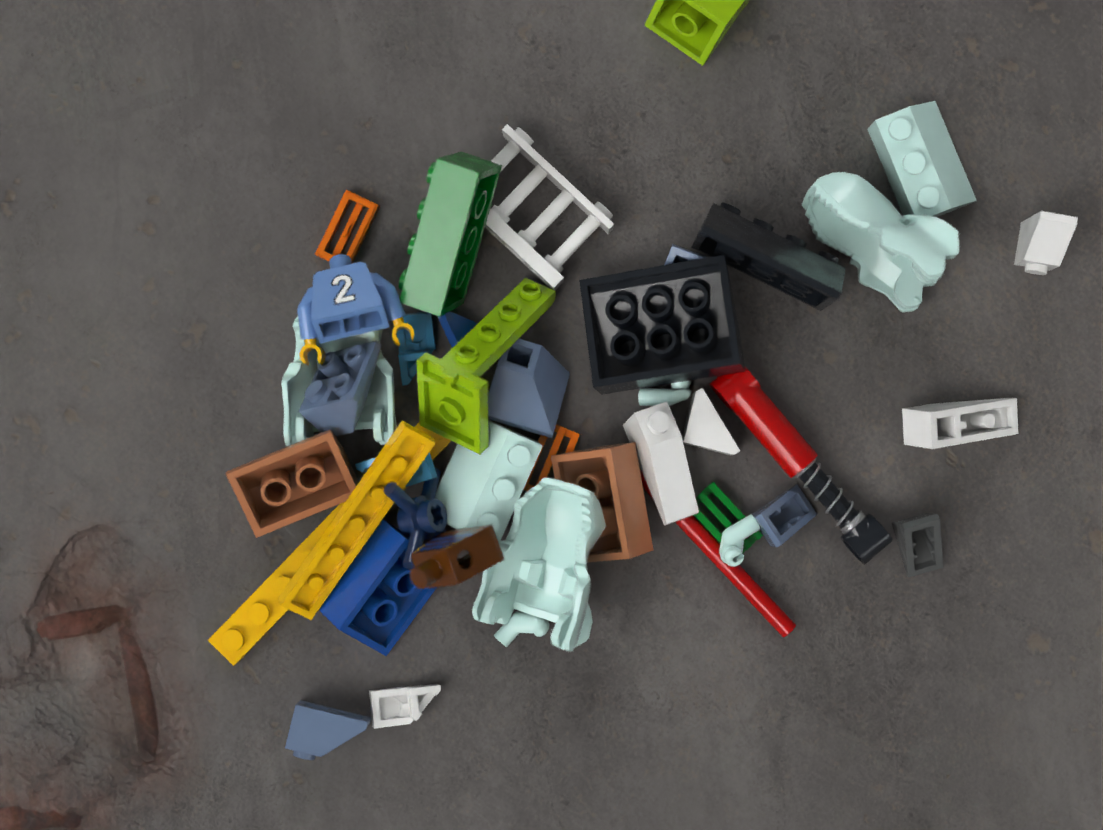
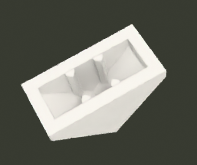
M701 388L694 392L682 436L683 444L730 456L740 452L704 389Z

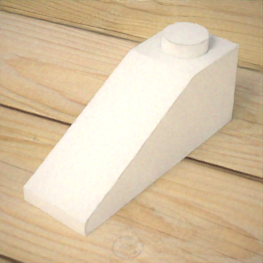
M1017 398L936 403L902 408L904 445L936 449L1018 434Z
M668 402L634 412L623 424L629 442H635L639 466L664 526L698 514L699 510L682 436Z

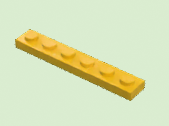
M401 421L279 596L280 606L309 620L313 619L394 502L384 494L385 486L390 482H395L402 490L405 488L436 444L431 436Z

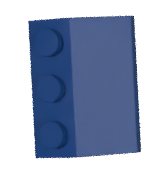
M383 519L322 604L319 611L338 630L387 656L437 587L419 589L413 584L410 578L411 569L403 566L409 537Z

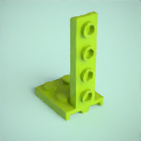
M525 277L442 359L425 352L416 361L420 426L481 455L489 446L488 381L480 377L553 305L556 291Z

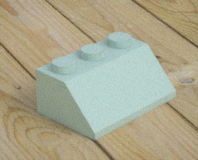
M936 101L909 106L876 119L867 129L903 216L929 215L938 217L977 201Z
M488 420L489 446L479 455L456 444L439 482L435 498L439 499L445 506L448 525L455 529H464L492 524L497 540L500 542L513 514L514 504L522 494L543 445L532 438Z

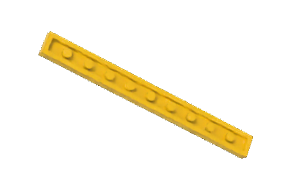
M420 422L415 426V428L431 436L436 443L430 451L432 461L452 442L420 426ZM345 502L339 504L207 640L233 666L289 611L280 606L279 596Z

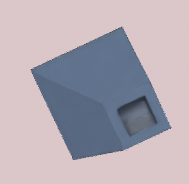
M518 339L498 359L488 392V419L552 438L570 373L542 345Z
M376 340L326 353L325 362L322 365L319 362L317 364L318 368L311 384L305 391V398L298 412L321 433L330 429L335 436L353 433L367 400L382 345Z

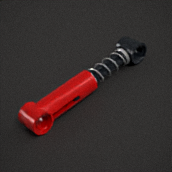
M746 367L745 372L721 375L709 384L719 399L731 411H734L790 478L794 476L795 478L799 477L804 482V488H809L816 496L814 501L819 500L827 509L825 513H830L838 522L836 526H839L841 528L840 531L843 533L841 540L862 564H867L893 541L885 528L871 514L864 515L862 511H856L853 507L854 502L848 501L842 494L843 489L837 488L832 483V476L826 475L820 469L821 463H815L818 454L765 394L759 382Z

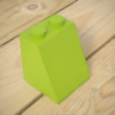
M656 0L644 26L704 66L749 0Z

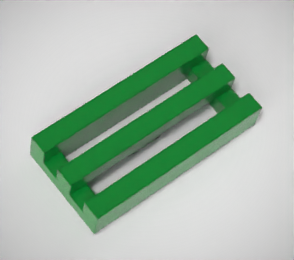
M711 482L696 496L697 506L702 502L725 528L733 524L707 497L709 494L713 493L738 521L745 518L744 514L714 482ZM699 510V513L694 516L720 543L722 534ZM759 531L744 539L742 554L763 536Z

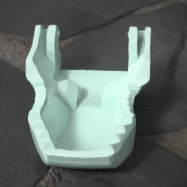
M833 172L819 177L808 189L803 199L802 206L806 210L805 216L809 219V224L812 226V232L816 235V240L851 257L849 263L857 267L859 283L885 294L901 312H913L919 307L922 302L923 287L935 285L943 275L945 260L954 259L959 253L958 230L946 221L929 215L901 216L894 205L882 193L859 175Z
M298 316L294 319L293 323L296 337L294 361L289 364L282 378L284 405L283 435L286 446L314 436V432H320L298 412L305 398V391L311 384L318 368V353L316 349L311 350L308 354L309 366L300 359V350L305 346V339H301ZM383 329L320 343L318 338H316V344L326 354L376 340L380 343ZM380 350L367 400L355 430L373 429L375 441L379 442L380 445H385L396 430L397 424L393 369Z
M544 477L536 486L532 487L523 497L516 501L514 504L513 522L506 540L499 542L504 560L483 571L481 587L472 608L475 620L491 625L495 622L506 625L515 609L554 622L555 626L551 634V643L560 649L571 652L589 639L593 621L588 604L591 582L586 564L590 550L606 528L603 511L594 492L575 484Z

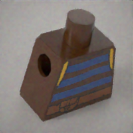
M492 524L443 531L412 552L411 559L414 568L410 571V578L419 589L457 585L503 561L504 556ZM465 550L468 552L465 556L457 558L461 551Z

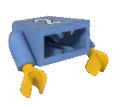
M344 254L335 255L330 259V269L318 271L313 275V286L307 289L297 308L301 339H305V346L300 350L299 356L301 361L308 366V354L311 350L316 349L319 364L322 365L326 359L325 351L316 344V338H318L320 343L389 328L388 321H392L394 325L392 339L397 346H400L396 333L400 329L409 331L412 342L414 340V329L403 320L402 316L406 314L395 286L379 273H370L366 263L357 262L352 264L351 258Z

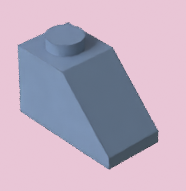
M300 700L295 705L285 749L294 750L293 756L297 758L315 760V756H324L366 730L370 725L371 717Z

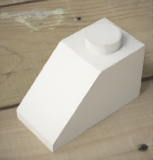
M1040 211L1022 221L1014 265L1025 266V272L1037 275H1046L1047 270L1050 271L1060 267L1077 226L1078 217Z

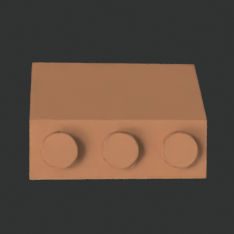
M331 429L226 472V476L256 538L346 502L358 484V479L344 448Z
M635 442L606 445L551 456L555 479L575 484L594 492L600 502L606 528L590 550L587 562L631 559L654 550Z

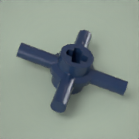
M435 468L437 477L424 481L420 496L411 498L395 482L388 483L384 488V494L400 507L397 514L398 526L401 532L409 537L403 560V566L407 569L414 568L411 554L423 545L424 540L434 538L443 531H447L445 529L447 524L445 506L439 499L435 498L441 476V471Z

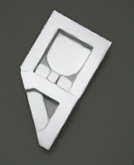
M439 684L369 690L372 727L376 729L411 724L413 720L417 721L422 715V711L434 696H437L441 691V686Z

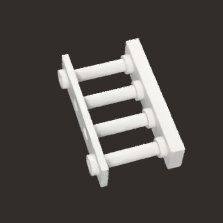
M507 124L502 129L503 137L508 143L491 162L502 165V171L520 152L535 168L499 206L494 205L490 209L485 228L549 288L556 290L564 282V277L560 274L563 270L562 265L599 226L609 234L614 227V223L610 220L613 215L600 202L591 203L533 149L531 145L534 142L526 132L519 127L514 131ZM547 177L562 192L525 231L521 229L516 233L507 225L510 221L508 216ZM573 201L588 217L551 256L547 254L543 258L533 249L537 245L535 241Z

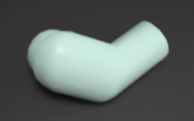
M691 381L671 383V389L640 388L638 394L639 405L655 406L668 402V405L671 406L687 400L692 392L689 390Z
M752 514L726 528L722 533L719 548L720 558L731 567L740 565L744 560V555L742 554L744 539L760 530V526Z
M517 611L511 615L506 625L501 626L494 634V637L505 647H508L519 633H534L536 637L545 635L549 630L550 624L548 620Z

